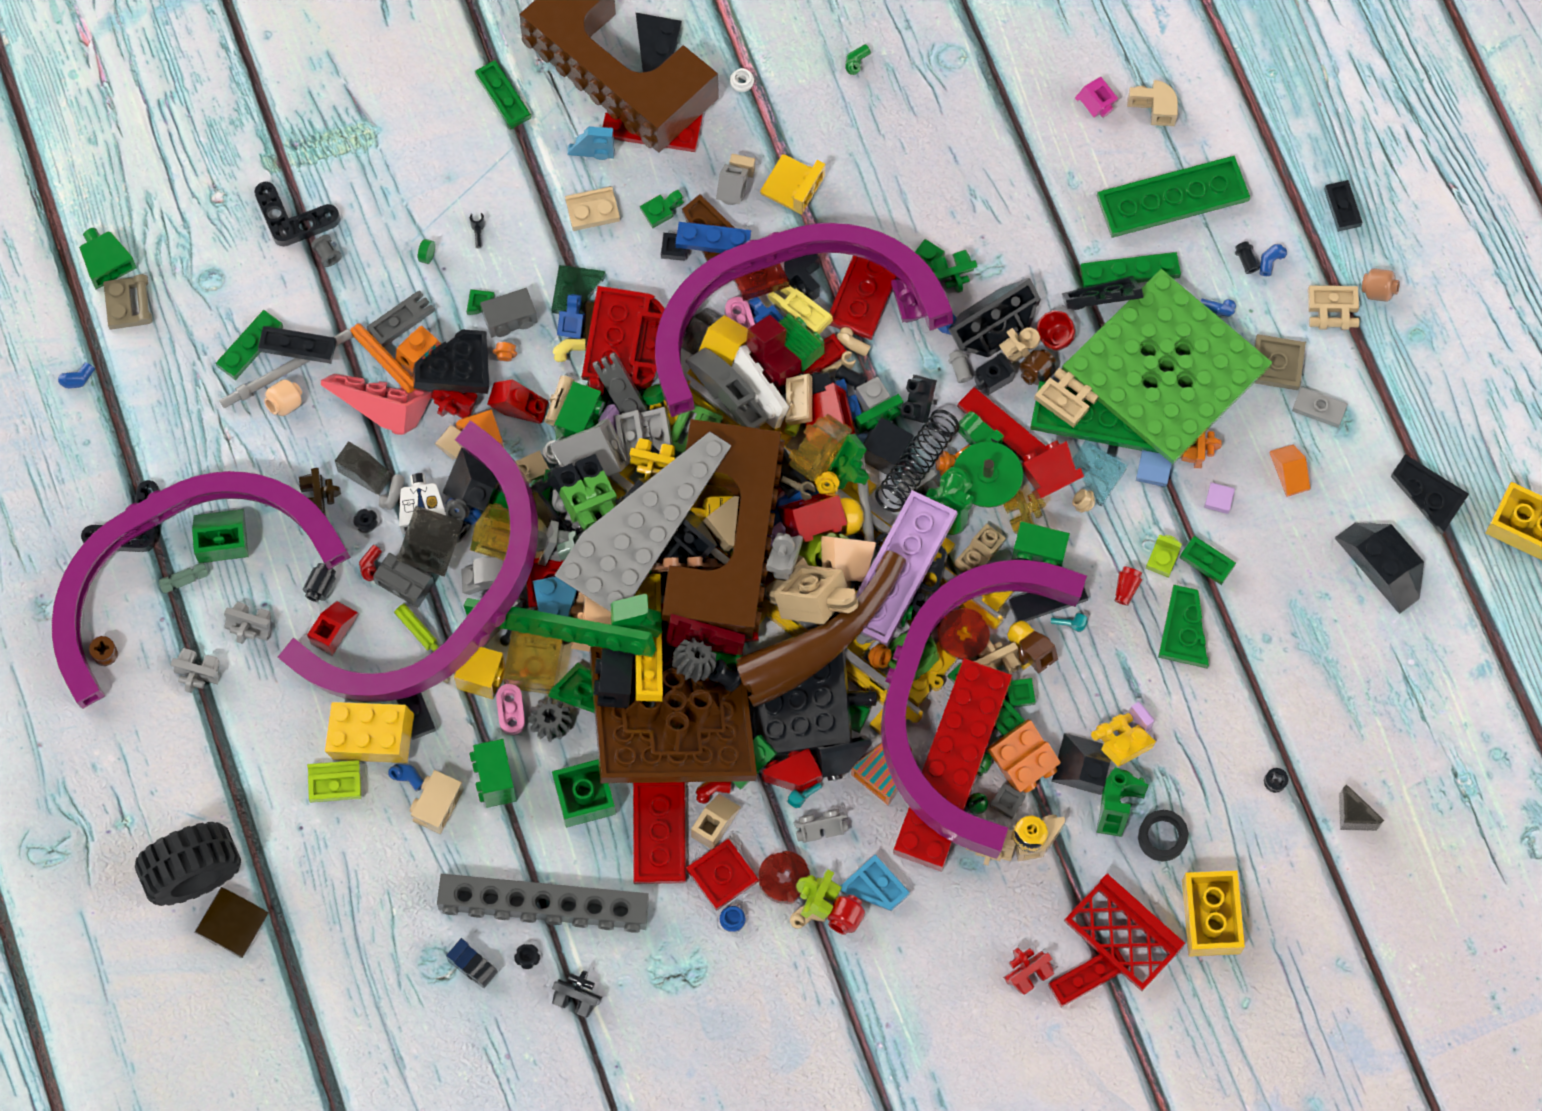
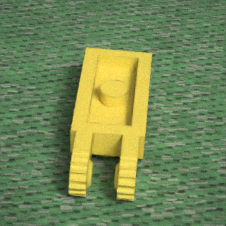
M783 281L778 284V288L787 296L785 300L773 291L768 294L769 300L784 313H790L795 319L800 317L812 334L814 332L820 334L833 321L831 314L798 289L792 288Z

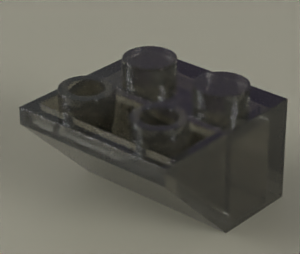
M415 505L396 561L445 577L463 521Z

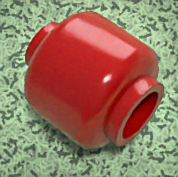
M854 895L837 897L832 904L831 913L827 916L829 927L841 935L855 932L865 916V910L861 906L862 901Z

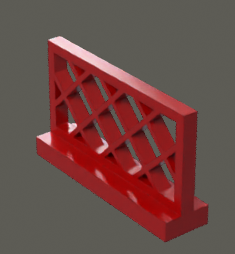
M1108 873L1064 919L1067 925L1140 991H1143L1169 962L1181 952L1186 944ZM1100 892L1107 899L1108 908H1093L1092 898ZM1122 912L1127 917V926H1112V913ZM1078 913H1089L1090 926L1080 927L1073 921V918ZM1093 913H1108L1109 926H1094ZM1113 930H1127L1128 944H1114ZM1131 930H1142L1146 934L1147 943H1132ZM1094 931H1109L1110 944H1099L1095 940ZM1114 948H1129V962H1119L1114 958ZM1132 948H1147L1148 961L1133 962ZM1151 948H1162L1169 955L1163 961H1152ZM1134 966H1148L1149 976L1143 983L1134 976ZM1152 966H1158V967L1152 972Z

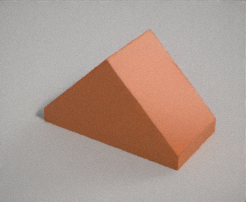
M492 409L457 421L456 428L462 431L471 420L491 435L504 448Z
M1294 444L1269 452L1286 497L1311 489L1306 457Z

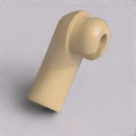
M804 906L792 913L790 917L791 926L795 929L802 928L811 920L825 922V919L823 920L813 913L808 918L802 916L801 912Z

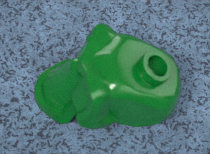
M960 467L948 468L940 478V487L928 489L926 497L957 511L958 515L947 535H956L964 531L968 522L969 509L974 503V497L966 494L972 487V481L967 471Z

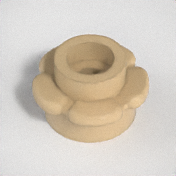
M1081 489L1074 495L1072 504L1075 506L1076 511L1083 513L1090 511L1094 507L1095 497L1092 491Z

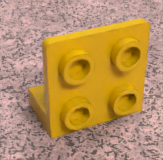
M783 154L762 186L760 194L802 215L825 177V163L816 160L813 167Z

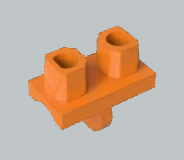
M1205 431L1194 443V446H1191L1181 456V461L1194 463V468H1202V462L1205 461V450H1207L1208 457H1213L1214 450L1222 447V441L1215 438V432L1213 431L1207 432V438H1205Z

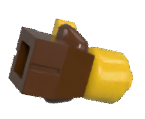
M1018 621L1010 626L1007 637L1011 643L1015 642L1018 647L1020 667L1023 670L1031 665L1039 674L1048 665L1050 666L1058 660L1056 647L1045 635L1036 632L1027 622Z

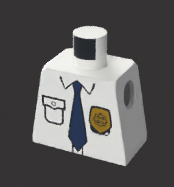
M423 473L412 474L410 476L411 486L401 488L399 526L402 535L449 528L437 485L435 483L426 484L425 474Z

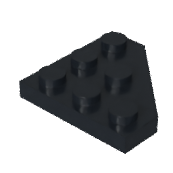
M462 329L455 334L453 339L448 342L445 341L433 349L429 356L416 361L413 367L414 388L488 394L487 332Z

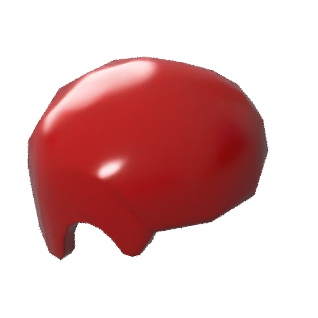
M1053 310L1045 313L1038 320L1036 329L1040 335L1041 342L1053 351L1067 348L1075 339L1076 329L1074 323L1062 311Z

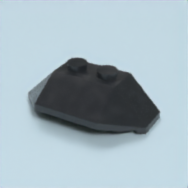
M1026 278L999 288L961 312L948 330L959 350L989 358L1001 350L999 346L1001 343L1010 338L1007 331L1013 328L1019 336L1023 329L1030 328L1041 298L1031 279Z
M639 478L624 495L623 500L646 483L647 480ZM690 510L660 557L663 559L678 558L679 563H687V558L703 557L704 560L717 544L704 522Z
M1354 523L1335 537L1336 541L1399 614L1420 599L1424 561L1392 524Z

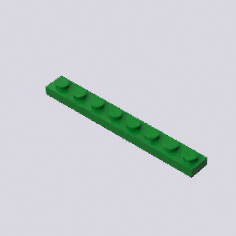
M466 599L463 606L467 616L480 600ZM514 606L506 614L504 622L499 627H496L498 629L518 631L520 633L539 635L544 638L560 639L566 642L586 644L592 647L607 648L635 655L653 657L656 651L651 632Z

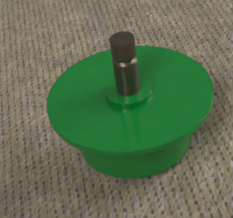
M979 442L967 447L960 453L954 464V467H960L967 471L972 481V487L966 494L972 495L974 497L973 505L991 508L1009 502L1018 493L1022 484L1023 469L1020 460L1012 450L996 442Z

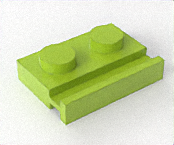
M359 760L307 764L310 803L362 799Z

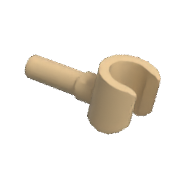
M847 351L843 353L840 361L822 369V373L833 372L841 365L852 369L856 360L852 362L846 361V359L851 357L852 352Z

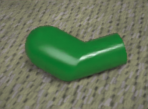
M866 44L847 54L845 69L848 74L856 75L861 70V60L871 54Z

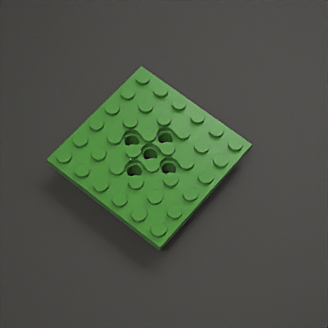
M1161 269L1142 287L1144 298L1129 300L1062 366V370L1071 372L1075 376L1074 378L1084 386L1087 384L1093 388L1091 391L1099 396L1098 401L1171 464H1174L1271 367L1272 361ZM1178 352H1183V353H1185L1186 355L1180 356V355H1178L1177 353H1178ZM1142 353H1149L1151 355L1144 356ZM1166 368L1170 371L1163 372L1160 369ZM1149 384V385H1152L1153 387H1151V388L1148 389V388L1144 387V385ZM1179 384H1186L1188 387L1182 388Z

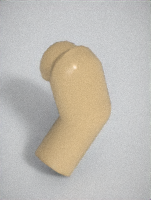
M841 328L840 333L837 334L841 344L865 357L869 352L870 345L852 337L853 331L850 328Z

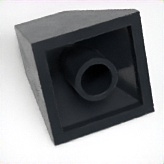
M461 447L442 493L454 499H461L466 504L487 512L500 483L490 469Z
M1064 733L1058 754V759L1061 763L1056 766L1057 772L1053 775L1051 782L1101 795L1111 759L1101 750L1103 743Z
M866 736L852 738L851 742L833 744L832 747H817L816 754L822 777H827L828 781L842 779V774L849 773L872 745L871 739Z

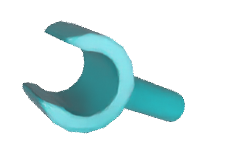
M1076 613L1073 620L1051 617V624L1066 625L1077 632H1082L1088 623L1087 616Z
M817 783L802 794L797 790H793L788 796L787 802L794 808H800L806 799L820 790L822 786L820 783Z

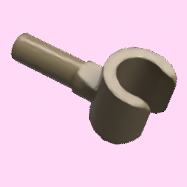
M785 476L781 479V482L800 491L802 499H812V496L804 491L811 490L815 492L813 483L807 481L801 484Z

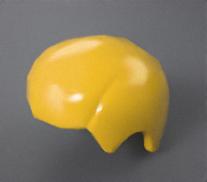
M841 498L847 525L841 526V534L844 536L853 535L861 529L864 523V513L861 505L856 500Z

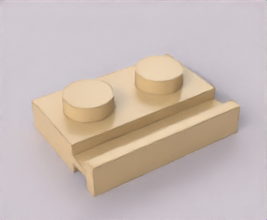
M612 186L565 196L573 231L620 222Z

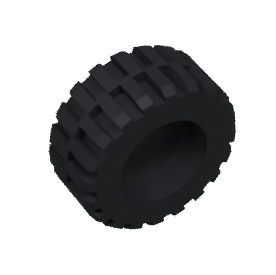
M202 822L194 826L184 827L179 831L171 832L169 835L156 840L155 843L148 845L146 850L139 853L135 861V871L147 899L158 906L183 903L187 900L198 898L205 893L207 894L225 884L227 880L232 879L234 874L238 873L241 866V858L228 828L219 822H207L205 824Z

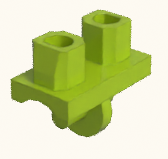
M827 869L822 878L816 879L813 875H809L808 878L805 877L798 880L796 888L801 893L800 897L807 899L801 912L802 916L808 918L813 913L824 920L831 913L833 905L823 898L826 897L833 901L842 888L831 880L834 872Z

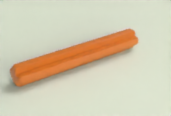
M357 323L351 328L350 331L354 338L407 393H412L417 389L414 388L413 377L362 324Z

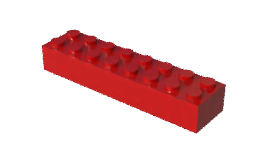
M963 658L922 770L923 776L943 798L963 811L968 802L1012 680V675ZM909 806L893 849V855L942 872L953 842L930 828Z

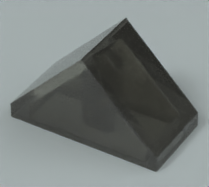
M709 308L693 316L683 338L682 348L693 355L697 353L708 327L722 316Z
M1347 784L1343 787L1339 794L1340 830L1377 831L1385 820Z

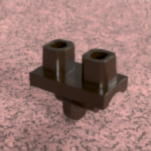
M311 468V474L299 477L301 493L313 491L314 497L308 499L326 516L324 498H327L328 505L334 504V497L341 494L340 487L333 485L332 479H326L325 486L323 487L319 468Z

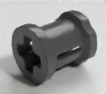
M322 235L311 244L312 249L317 251L321 257V264L324 267H331L342 258L340 251H337L331 243L332 240L329 235Z

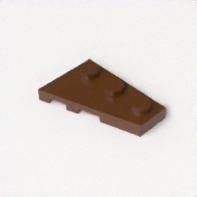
M701 194L682 208V214L687 223L735 228ZM702 251L706 261L721 254Z

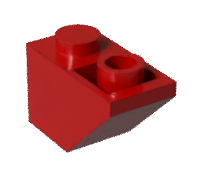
M511 379L494 382L487 405L505 416L540 424L543 421L548 400Z
M336 601L320 613L307 634L310 644L333 656L359 613Z
M806 749L801 752H791L788 758L783 761L775 760L768 763L765 769L762 770V778L766 783L791 791L797 790L800 793L822 782V773L810 750Z

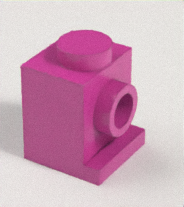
M1099 77L1085 85L1075 99L1077 102L1081 100L1094 118L1098 115L1104 118L1114 110L1112 105L1118 100V97L1103 78Z

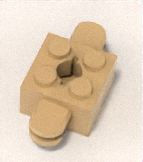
M799 565L788 580H775L767 586L770 603L777 604L781 619L824 624L834 612L850 613L859 606L855 589L847 588L843 570Z

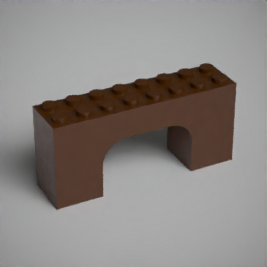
M534 0L519 14L521 39L524 45L538 52L544 62H550L555 66L561 76H567L579 91H585L596 105H602L613 119L617 120L619 118L625 128L631 134L636 133L648 148H653L660 153L685 128L719 99L718 73L684 45L655 70L635 72L626 68L590 37L616 15L615 0Z
M690 419L686 450L709 432L731 445V448L707 485L722 487L731 492L733 496H738L739 516L732 557L724 566L708 571L669 565L662 611V627L668 628L670 615L674 614L745 635V639L752 640L753 632H759L762 611H757V608H762L765 587L760 586V583L765 584L767 575V562L763 560L769 559L772 538L767 537V534L772 535L775 513H770V510L775 511L778 489L773 487L779 486L782 465L777 464V462L782 463L785 440H780V431Z

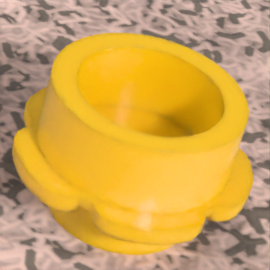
M826 471L817 476L815 485L821 494H835L838 491L837 487H839L840 481L835 473Z

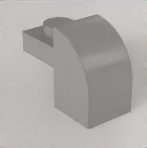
M486 557L475 559L472 566L461 569L462 593L471 595L489 589L500 572L505 558Z

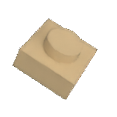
M731 154L729 165L748 169L747 177L753 178L755 158Z

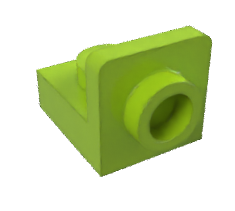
M1158 535L1145 569L1169 578L1182 543L1178 542L1173 536Z

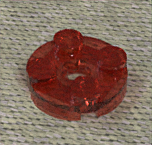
M960 608L948 613L938 627L940 648L951 657L961 660L963 658H973L986 648L990 637L989 627L986 625L982 615L969 608ZM966 627L970 637L965 638L963 641L960 640L957 631Z
M782 851V853H773L766 857L760 866L759 887L768 899L776 903L792 904L801 898V893L797 890L796 885L799 879L808 878L810 875L808 865L800 855L794 852ZM785 871L789 872L791 881L779 882L780 878L777 875L779 873L784 874Z

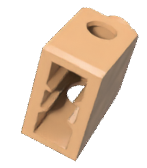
M822 536V567L843 570L847 588L851 589V581L863 582L866 577L876 542Z

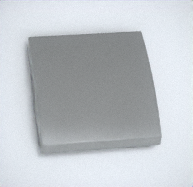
M665 407L643 413L635 410L615 416L618 438L629 460L631 459V456H629L630 450L636 446L639 438L650 440L652 445L659 451L662 444L673 445L668 410Z

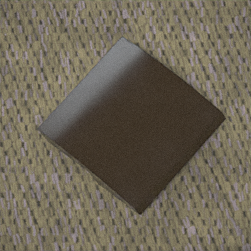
M220 887L194 933L214 945L221 946L237 957L243 958L269 912L245 898Z

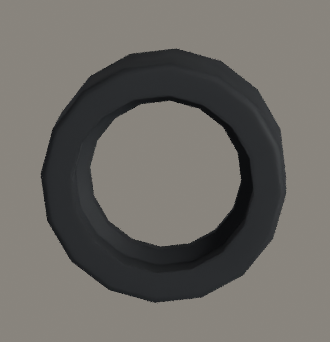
M1164 809L1153 811L1145 817L1140 825L1138 833L1139 846L1144 854L1153 860L1161 862L1173 860L1182 853L1187 844L1189 835L1187 824L1180 815L1173 811ZM1159 821L1169 822L1177 829L1178 842L1174 847L1168 850H1160L1152 846L1148 838V831L1154 823Z

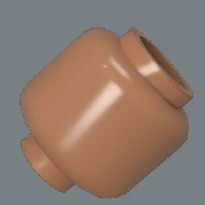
M1373 268L1369 273L1364 274L1362 292L1370 300L1388 302L1392 299L1393 294H1398L1400 281L1396 280L1395 274L1391 270Z

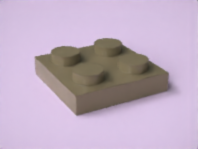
M1257 334L1255 348L1272 361V365L1255 384L1299 390L1306 342Z

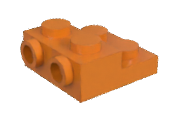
M1029 719L987 748L1010 786L1019 792L1027 793L1037 786L1035 781L1042 776L1048 778L1057 772L1056 766L1061 763L1049 743L1043 740Z

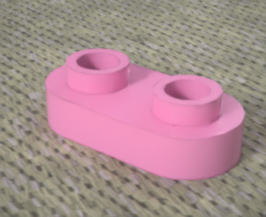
M733 297L727 301L725 316L747 329L755 324L749 304L745 299ZM739 310L741 313L734 314L732 311Z
M505 684L496 693L499 724L505 734L517 735L525 727L522 694L516 685ZM507 696H513L514 700L512 702H506L505 698ZM515 720L517 724L511 727L508 725V722Z

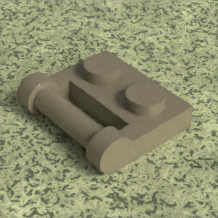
M139 274L132 278L104 281L109 330L152 323V314L149 312L146 288L148 285L147 275ZM137 288L139 314L133 316L130 289Z

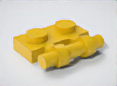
M1130 713L1119 714L1113 717L1111 722H1104L1091 732L1093 740L1101 739L1104 742L1101 750L1118 767L1149 751L1156 743L1140 725L1133 728L1128 725L1133 721ZM1117 731L1120 735L1115 736L1113 732Z

